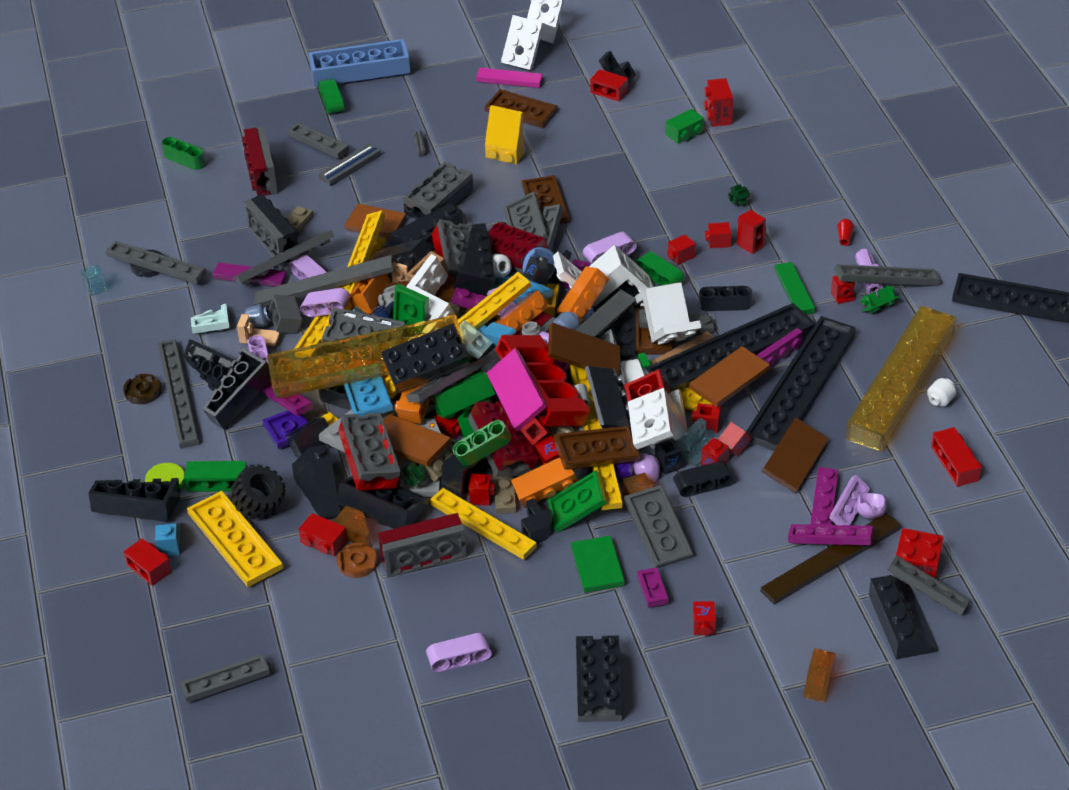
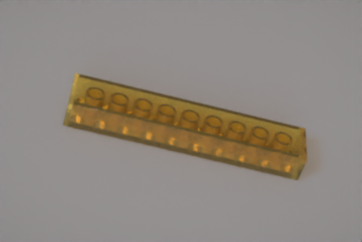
M922 305L920 306L849 419L846 440L883 452L954 334L955 316Z
M456 314L268 354L272 389L277 398L389 375L381 354L384 350L453 323L462 343Z

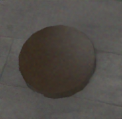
M151 374L135 375V378L128 379L123 386L126 400L138 405L153 402L159 397L162 390L161 382L157 380L156 376Z

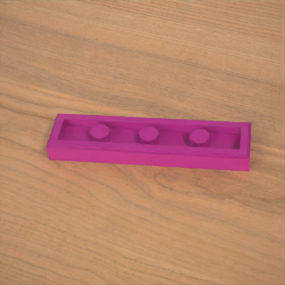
M479 68L476 76V82L540 88L543 74L489 68Z

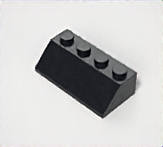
M585 367L602 429L629 426L632 434L625 389H623L625 382L621 374L617 375L612 368Z
M353 476L340 482L337 504L344 506L345 509L355 511L363 517L373 519L378 524L386 525L393 529L417 523L429 501L428 498L396 485V488L357 491Z
M892 575L871 578L869 597L895 659L937 652L936 644L910 586Z

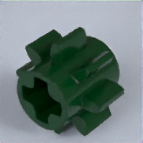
M741 184L730 188L731 192L728 193V198L732 204H736L738 207L748 203L747 199L750 197V193L746 186L742 187Z
M413 462L402 470L404 475L401 479L405 485L411 483L414 487L425 480L423 475L427 471L422 464L417 466Z

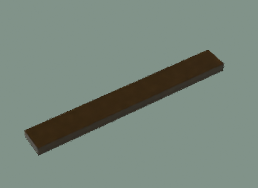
M885 513L882 517L865 525L873 526L874 533L871 545L833 544L763 585L760 592L773 604H776L900 530L901 525L888 513Z

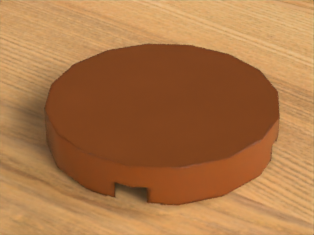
M355 542L344 546L343 550L338 552L336 562L339 571L343 575L351 578H360L369 575L375 570L378 557L373 547H369L366 543Z

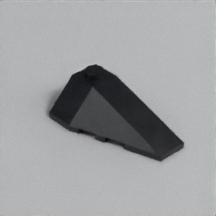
M189 339L183 355L191 367L199 372L201 379L208 383V387L212 391L220 387V380L224 375L227 376L231 369L232 361L237 360L234 356Z
M329 444L309 447L292 463L294 481L301 488L303 495L308 498L318 516L325 519L341 518L339 504H337L338 496Z

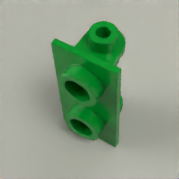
M886 286L877 290L879 297H877L876 292L863 296L861 304L865 306V309L861 311L869 310L870 313L880 310L879 306L883 304L885 307L894 304V299L899 298L900 295H894L895 289L893 286Z

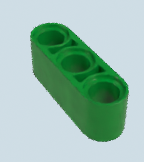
M335 79L318 81L319 91L327 114L343 112L344 104Z
M166 137L162 140L163 153L166 159L193 170H199L205 166L203 150L174 137Z
M650 251L635 261L650 276L651 280L659 286L683 283L685 280L681 270L654 252Z
M496 420L458 441L453 447V453L462 465L469 466L508 444L512 435L502 421Z

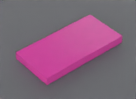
M514 348L487 372L515 430L519 431L547 407L517 349Z

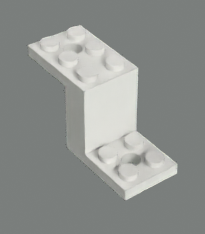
M532 0L527 18L513 15L501 62L532 70L540 40L554 43L565 0ZM548 4L549 11L544 13L543 6ZM520 46H522L524 48L523 54L518 55L517 49Z
M613 245L589 266L598 268L609 278L593 306L598 305L625 281L631 286L635 285L639 292L654 287L650 276L616 245ZM557 252L553 255L557 277L562 282H567L569 287L572 288L582 272L561 253Z
M432 254L407 285V288L429 297L428 322L416 338L459 320L450 304L435 296L440 286L445 283L448 275L438 258Z
M681 282L647 288L634 297L636 298L634 305L640 304L641 307L645 308L652 343L658 342V345L666 344L675 338L676 341L686 340L688 337L696 334V331L701 328L700 320L689 322Z
M662 388L628 402L633 445L636 449L647 445L654 449L657 443L671 438L678 440L688 436L683 398L679 389L671 392L672 399L666 390Z

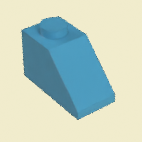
M492 322L488 327L484 324L478 330L493 342L489 349L496 348L501 335H513L516 332L514 328Z
M179 522L156 525L155 542L158 551L168 556L179 555Z

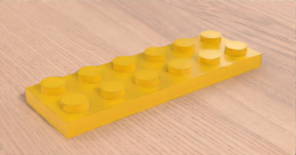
M223 491L187 508L188 515L247 587L283 569V563L243 515L236 510V507Z

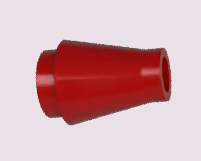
M842 219L837 224L839 243L843 246L850 244L855 228L853 222L849 219Z

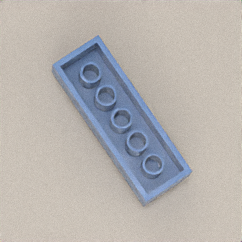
M404 39L309 52L310 68L315 87L318 86V81L335 79L336 84L410 73L409 56Z

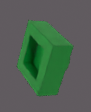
M645 353L638 354V360L644 374V368L653 364L651 360H648Z

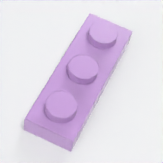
M858 475L851 477L829 516L836 525H850L857 513L856 503L860 493H868L870 490Z

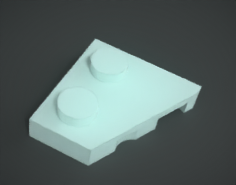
M221 305V310L216 312L208 310L203 314L191 317L192 333H205L213 330L221 331L229 328L227 305Z
M466 320L459 326L464 349L471 357L479 359L493 342Z

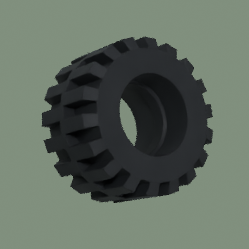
M258 464L257 467L250 465L249 468H244L231 488L230 497L233 498L232 504L237 506L236 510L238 512L242 511V515L245 517L248 515L250 519H255V517L258 520H262L264 517L266 519L269 518L271 514L273 515L286 494L284 489L286 487L285 483L281 482L283 478L278 476V472L275 470H270L268 466L264 468ZM251 488L260 490L265 496L256 494Z

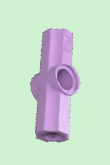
M860 249L856 253L857 265L879 266L874 263L872 254L867 249ZM863 282L867 294L876 292L878 296L877 290L883 288L882 283Z

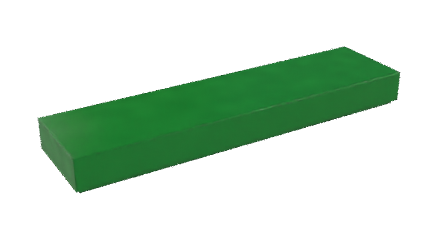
M787 262L774 265V270L790 303L795 304L806 315L815 313V307L793 263Z

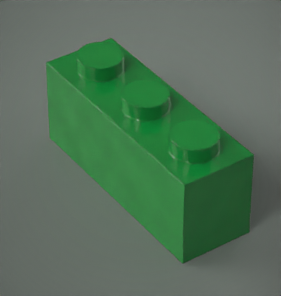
M481 371L469 378L456 382L457 384L452 387L443 388L442 393L435 396L431 395L430 397L438 416L449 419L454 417L457 411H466L473 408L475 402L489 401L491 399L490 396L495 395L487 373Z
M187 461L184 475L186 491L232 492L231 488L240 472L247 467V462Z

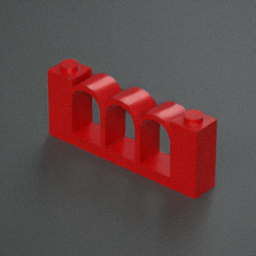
M501 335L495 351L501 360L514 348L520 352L547 405L537 415L543 426H584L590 409L582 398H578L577 390L571 384L565 382L566 373L554 364L555 359L548 357V346L541 335Z

